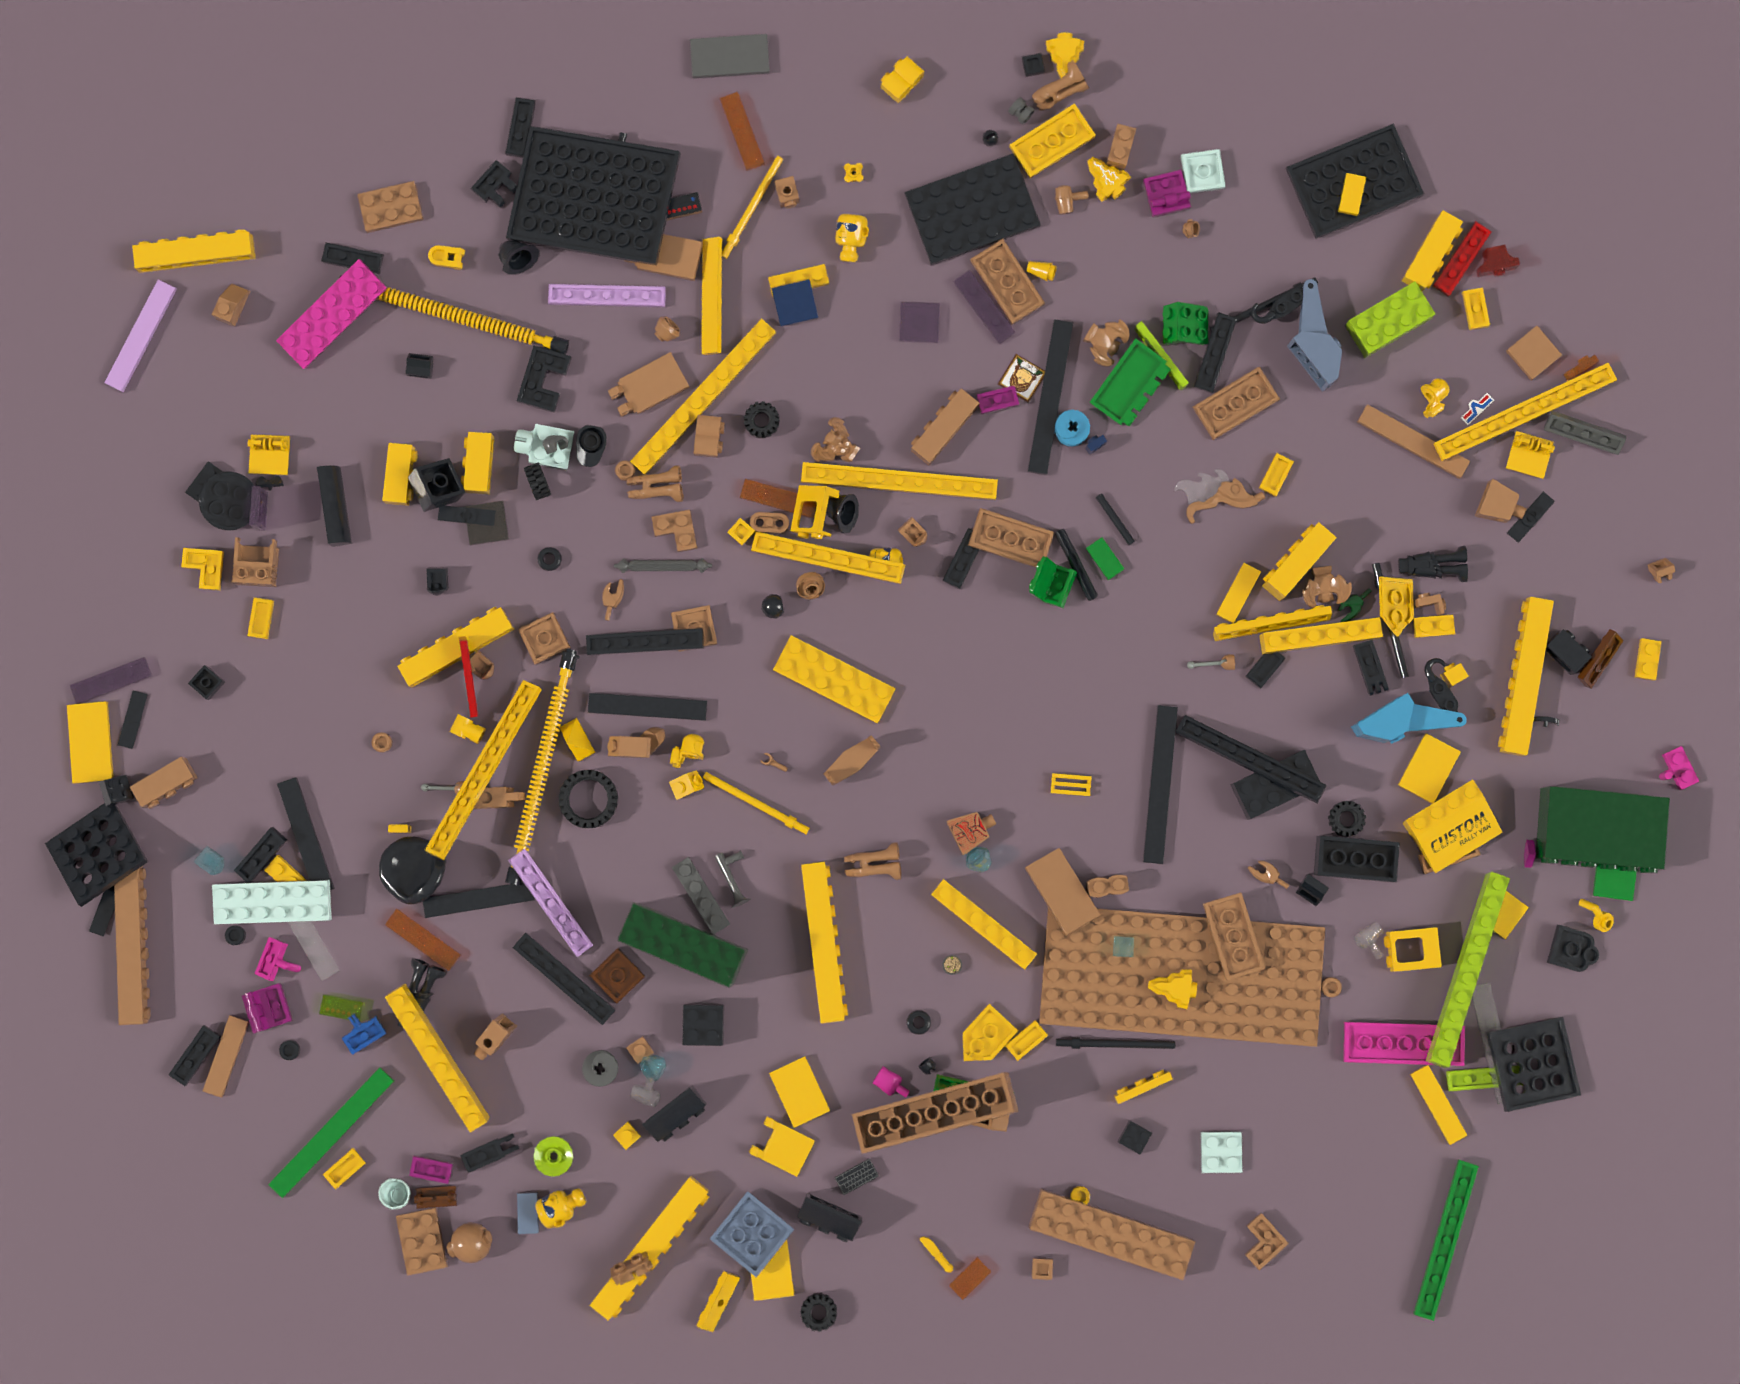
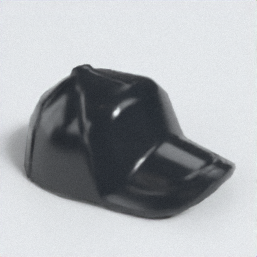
M585 425L578 431L576 438L577 459L585 467H594L601 460L607 443V435L601 427Z

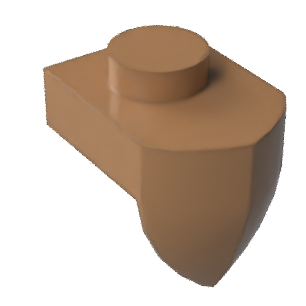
M913 517L898 529L912 546L924 545L927 540V532Z
M477 650L470 658L472 673L481 680H485L493 676L494 663Z
M651 727L640 736L651 738L650 755L665 739V730L663 728Z

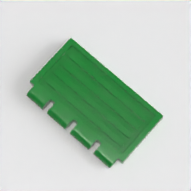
M1135 338L1089 403L1118 424L1122 425L1124 422L1130 427L1138 416L1132 411L1133 408L1141 412L1149 401L1143 394L1146 392L1152 396L1161 384L1155 378L1158 376L1164 380L1171 368L1165 365L1167 360Z

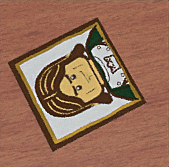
M1015 354L998 385L1003 388L1015 385L1017 396L1029 403L1044 378L1045 370Z

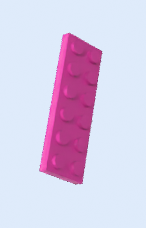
M358 259L276 341L303 369H306L387 287Z
M1344 1022L1343 1062L1434 1065L1426 1062V1057L1437 1025ZM1465 1026L1462 1027L1450 1064L1451 1066H1464Z

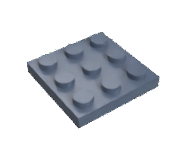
M747 1191L710 1240L757 1278L795 1229Z

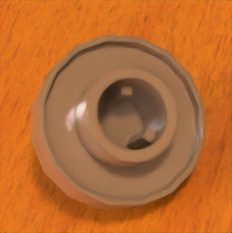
M808 572L798 578L796 588L802 598L815 599L824 592L825 583L820 574Z

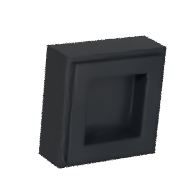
M1041 53L1022 57L1026 77L1045 73Z

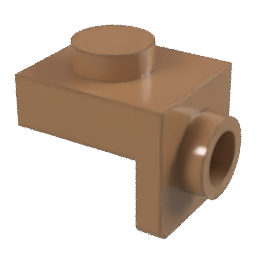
M1430 593L1418 595L1419 598L1414 600L1415 608L1434 605L1437 616L1445 613L1446 603L1444 598H1441V594L1431 596Z

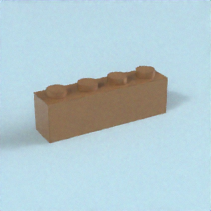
M962 388L958 392L955 390L948 398L950 401L946 407L941 406L936 413L938 417L933 422L930 420L923 428L925 430L921 437L917 435L911 443L913 446L911 451L927 465L934 461L979 407V402Z

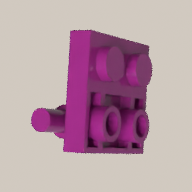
M1182 170L1144 178L1143 182L1152 217L1191 208L1189 201L1191 195L1186 189Z
M281 983L242 995L253 1034L293 1021Z

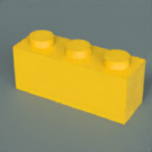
M468 432V437L464 439V449H467L466 456H463L462 467L465 468V476L461 477V484L466 493L490 494L494 436L492 433Z
M388 444L382 499L386 504L409 506V501L413 500V489H411V483L408 479V476L413 471L414 462H417L418 452L415 451L413 445Z

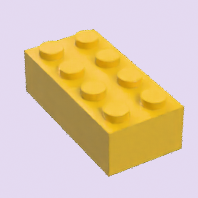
M1318 522L1315 526L1311 524L1301 534L1303 539H1298L1288 549L1291 553L1282 556L1275 564L1278 568L1276 570L1273 568L1263 578L1265 583L1262 587L1278 601L1287 596L1337 538L1321 523Z

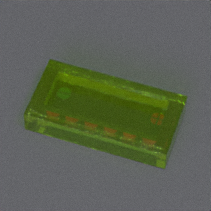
M324 994L319 1014L349 1020L348 1017L355 1013L360 1021L363 1002Z

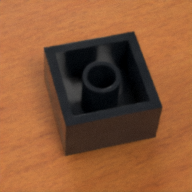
M450 458L417 467L408 476L424 512L458 502L466 493Z
M683 1005L682 1045L723 1046L724 1005Z

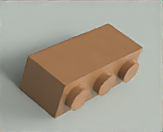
M180 757L130 786L141 807L152 809L160 804L159 800L165 797L169 799L177 794L176 791L182 787L186 789L193 785V781L198 777L187 758Z

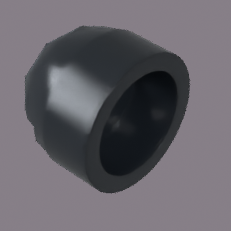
M987 130L983 134L984 144L990 147L996 145L998 134L994 130ZM992 134L995 135V136L989 138L988 140L986 139V137H988V136H990V135H992Z
M928 1057L918 1067L924 1074L929 1075L931 1074V1069L935 1071L936 1064L931 1057Z

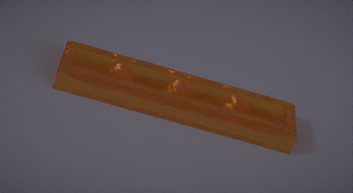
M745 479L740 498L794 513L798 493ZM804 502L801 516L814 519L817 502Z

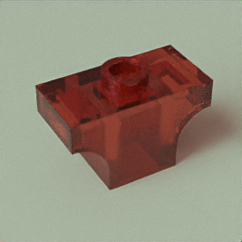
M1505 244L1486 248L1482 253L1483 265H1480L1476 271L1478 277L1494 274V277L1506 274V271L1515 270L1520 265L1519 257L1509 255Z

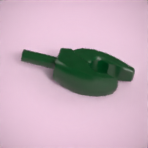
M1370 588L1360 596L1357 594L1350 595L1344 603L1339 605L1338 611H1341L1345 606L1351 608V612L1340 622L1350 621L1359 614L1364 604L1363 599L1372 592Z

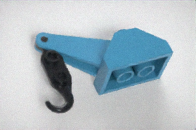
M1433 658L1426 663L1424 670L1428 678L1429 691L1440 709L1416 705L1410 695L1406 693L1352 725L1351 728L1355 735L1381 743L1390 741L1392 744L1404 738L1405 735L1403 733L1464 726L1467 718L1463 713L1458 712L1457 699L1446 682L1437 677L1432 671L1433 664L1439 663L1445 667L1446 663L1440 658Z

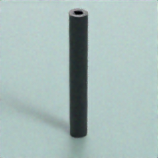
M1102 493L1096 497L1097 501L1128 545L1133 544L1135 540Z

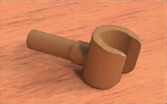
M764 753L770 757V760L767 763L760 760L765 766L772 765L785 772L787 771L788 767L773 760L769 753Z

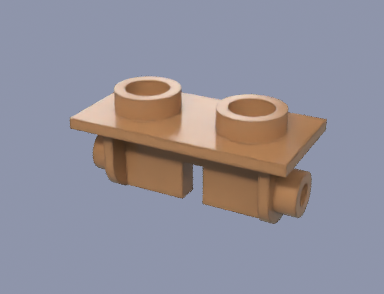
M647 1251L635 1254L631 1259L619 1262L610 1268L612 1280L614 1279L616 1285H623L633 1280L632 1272L634 1271L637 1277L651 1271L650 1269L653 1268V1265L648 1259Z

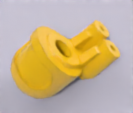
M1436 378L1430 384L1421 386V391L1429 402L1425 408L1426 410L1423 411V415L1426 418H1433L1444 410L1445 404L1440 402L1448 396L1450 389L1448 383L1441 378Z
M697 734L686 735L683 738L681 749L677 746L672 749L670 758L672 767L680 768L685 758L702 760L704 758L702 754L703 738Z

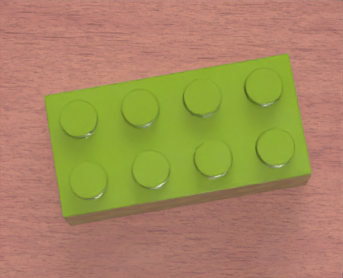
M1416 281L1350 319L1345 324V327L1364 358L1431 320L1435 316V312Z

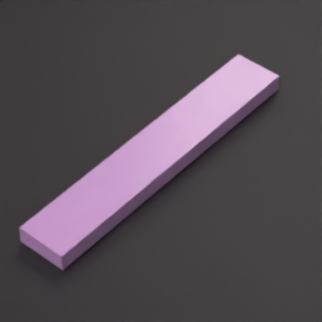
M157 280L106 378L105 384L121 392L125 391L177 290L176 288Z
M549 284L548 292L549 305L665 307L666 287Z
M526 849L508 860L575 956L578 957L592 947L593 944Z

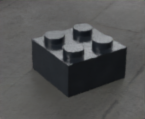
M204 665L188 684L206 700H210L225 681L208 666Z
M127 775L106 779L99 783L106 806L127 802L134 798Z
M1129 1120L1117 1142L1141 1155L1152 1132Z

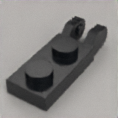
M513 1133L461 1154L460 1156L467 1172H473L518 1150V1145H513L504 1151L501 1147V1143L508 1142L514 1138Z

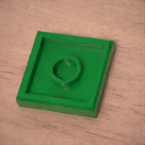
M1598 865L1595 871L1593 896L1633 901L1637 871H1620V867L1612 870L1600 869V865Z

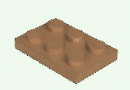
M414 181L357 194L367 233L424 220Z
M434 1207L397 1215L396 1220L407 1276L448 1267L437 1208Z

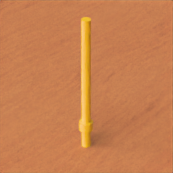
M776 156L732 234H729L726 240L727 244L722 250L723 258L727 259L733 247L737 246L742 231L784 159L782 157Z
M708 772L704 774V780L782 821L788 828H794L807 835L810 828L796 821L797 818L783 814Z

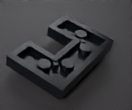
M534 345L516 401L555 413L560 393L542 388L547 371L566 376L572 357Z

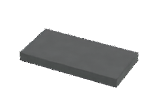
M767 34L690 39L693 79L770 74Z

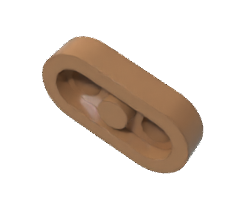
M757 512L752 515L750 525L756 532L781 534L788 530L789 520L782 513ZM758 520H763L764 524L762 526H758L756 522ZM782 521L783 526L777 527L776 522Z

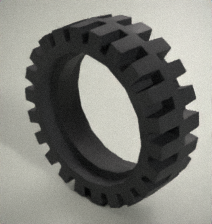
M582 770L570 775L560 788L559 807L562 814L569 822L581 828H596L605 824L614 815L618 805L617 790L613 782L605 774L595 770ZM583 780L597 781L603 785L607 792L608 801L606 808L595 818L586 819L579 817L570 807V792L577 783Z

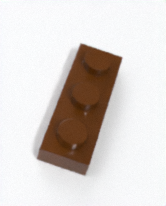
M1609 629L1597 649L1592 653V657L1585 667L1581 669L1577 678L1585 687L1592 689L1623 643V639L1616 631Z

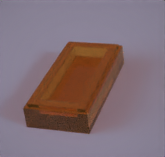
M976 1257L949 1286L964 1300L991 1273V1270Z

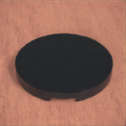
M225 471L211 476L203 484L199 493V507L204 518L214 527L228 531L237 530L246 526L256 516L259 508V495L256 487L247 477L237 472Z

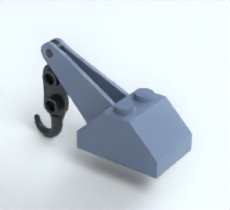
M1309 279L1303 284L1302 289L1294 288L1274 302L1268 314L1264 317H1259L1256 314V308L1259 304L1255 303L1251 309V316L1255 322L1260 324H1266L1271 320L1283 318L1301 305L1299 331L1287 347L1322 392L1329 388L1339 377L1342 349L1340 348V342L1335 337L1332 338L1331 335L1327 334L1317 282Z

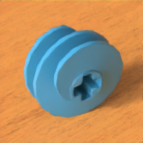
M1078 410L1063 412L1055 423L1056 438L1066 446L1082 444L1090 433L1088 418ZM1069 424L1071 426H1073V424L1076 426V432H1074V430H1068L1070 427Z

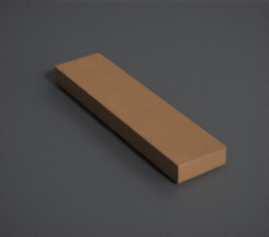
M229 1015L203 1092L221 1098L224 1096L249 1021Z

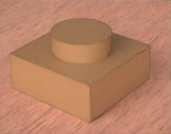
M644 1036L626 1047L637 1064L654 1053Z
M1033 1258L1032 1279L1052 1280L1053 1259Z

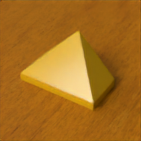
M577 718L559 727L567 745L578 762L596 753Z

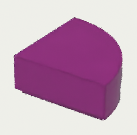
M1526 840L1524 867L1531 868L1536 857L1534 840Z

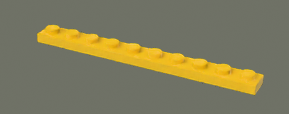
M761 319L630 462L646 475L697 420V416L701 415L767 344L776 334V331Z
M1606 363L1443 438L1433 445L1441 461H1444L1617 381V378L1610 364Z
M803 462L801 483L996 500L998 483L996 479Z
M524 680L522 681L425 849L427 853L442 860L445 859L542 691L539 686Z

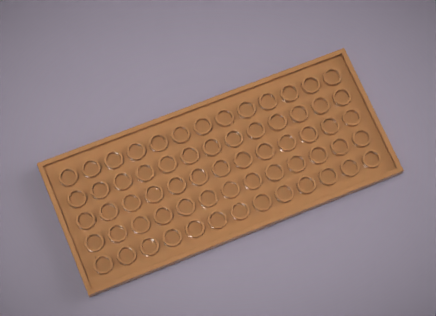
M1048 907L1039 1024L1317 1047L1325 927L1251 921L1265 969L1226 980L1209 923L1205 917L1097 909L1100 917L1066 936ZM1181 969L1192 970V982H1197L1196 998H1190L1188 1009L1179 1008L1176 1003L1168 1001L1165 995L1156 994L1148 988V981L1158 977L1167 978L1171 973H1179Z

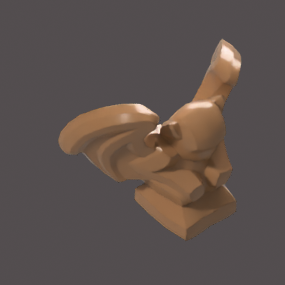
M1120 319L1118 323H1105L1104 329L1098 328L1093 323L1083 341L1092 344L1093 347H1090V350L1095 357L1094 361L1101 366L1109 367L1115 361L1107 356V352L1111 357L1118 352L1121 343L1115 341L1116 338H1120L1124 344L1128 342L1130 336L1129 329Z
M838 417L829 419L828 425L832 426L833 429L825 436L823 444L826 446L821 447L820 443H815L812 446L811 455L816 462L819 463L820 460L833 461L835 456H840L845 462H852L860 448L855 444H851L847 439L849 433L843 425L844 421Z
M1332 566L1312 568L1311 572L1315 577L1313 581L1311 579L1308 580L1305 590L1302 589L1303 599L1309 607L1314 608L1317 606L1315 602L1317 595V603H1327L1334 600L1332 593H1336L1338 596L1336 603L1342 604L1351 594V582L1347 583L1339 574L1334 577L1331 574Z

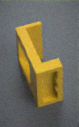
M799 485L790 531L798 533L797 537L809 539V536L815 539H823V536L831 537L830 533L823 531L829 498H839L840 491L827 486ZM804 502H817L814 522L811 528L799 527Z
M1437 927L1386 932L1384 945L1385 948H1388L1389 956H1386V964L1390 971L1397 972L1442 967ZM1420 937L1423 944L1424 959L1416 962L1399 963L1396 956L1395 941L1397 939Z

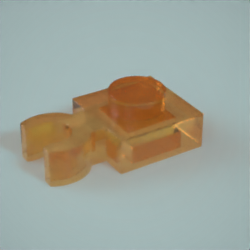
M1586 355L1577 361L1578 365L1563 375L1568 381L1595 365L1599 360L1596 355L1590 358Z

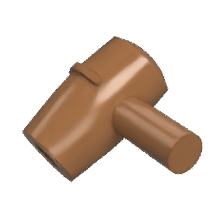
M1067 185L1059 186L1055 189V200L1060 215L1073 213V200L1088 199L1087 191L1071 193V188Z

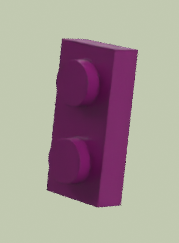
M1015 385L977 394L981 415L1019 406Z
M414 1155L409 1176L449 1184L453 1163Z

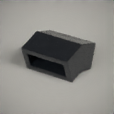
M409 353L406 360L405 374L412 377L431 379L433 356Z
M1306 874L1296 893L1317 906L1322 901L1329 887L1311 875Z

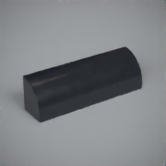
M318 466L317 472L328 544L332 547L352 544L341 467Z

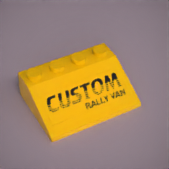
M1473 779L1403 822L1404 827L1435 874L1503 833L1484 795Z

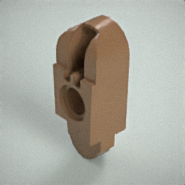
M507 787L485 788L474 809L514 807V801L526 800V792H514V788Z

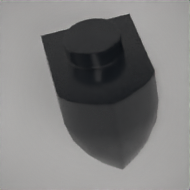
M428 567L426 569L427 591L435 596L441 595L449 588L448 567Z

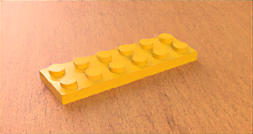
M792 635L773 668V671L877 724L896 688Z

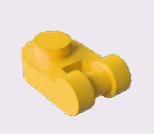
M438 245L429 250L428 258L435 266L462 270L463 263L461 261L465 250ZM449 254L454 255V261L448 260Z

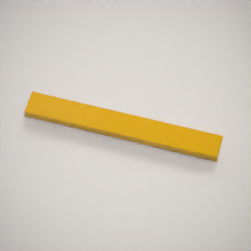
M755 532L751 548L752 552L901 584L906 566L902 563Z

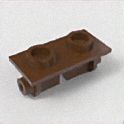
M456 1186L416 1188L414 1203H416L417 1209L457 1206Z

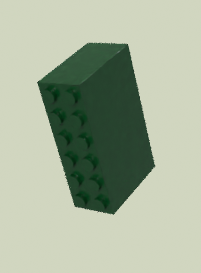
M1553 786L1540 788L1535 859H1541V863L1558 864V861H1561V865L1578 866V863H1581L1580 867L1586 868L1598 867L1600 865V869L1612 870L1620 867V871L1632 872L1640 869V873H1658V870L1665 869L1670 798Z
M633 903L617 940L728 988L734 985L748 952V949L640 903Z

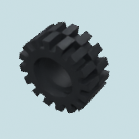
M761 401V403L755 402L754 405L751 404L749 409H746L744 423L747 431L752 436L764 439L767 436H772L773 433L775 434L780 421L775 407L770 403L767 404L765 401ZM765 413L769 416V423L765 427H759L755 424L754 418L757 414Z
M539 462L524 467L536 501L551 496Z
M1353 801L1339 802L1329 811V826L1332 827L1331 830L1333 832L1335 831L1337 835L1342 837L1358 834L1366 823L1364 822L1366 815L1363 813L1365 811L1360 808L1359 804ZM1344 811H1349L1354 816V822L1349 827L1342 825L1340 822V815Z
M815 1293L812 1296H808L801 1307L802 1322L812 1331L822 1332V1330H827L836 1320L837 1308L833 1299L829 1298L828 1295ZM815 1305H822L826 1308L827 1314L825 1318L816 1320L811 1315V1309Z

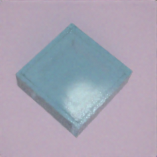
M1114 936L1113 956L1133 957L1134 937Z

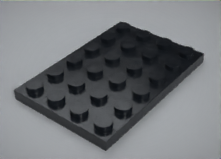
M1394 123L1286 167L1288 176L1316 239L1424 195ZM1347 173L1366 177L1358 216L1338 212Z
M1014 153L905 192V197L931 266L996 243L1001 239H1007L1035 229L1041 225Z

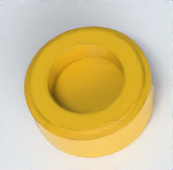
M1077 1186L1072 1189L1070 1199L1088 1204L1090 1193L1085 1187Z

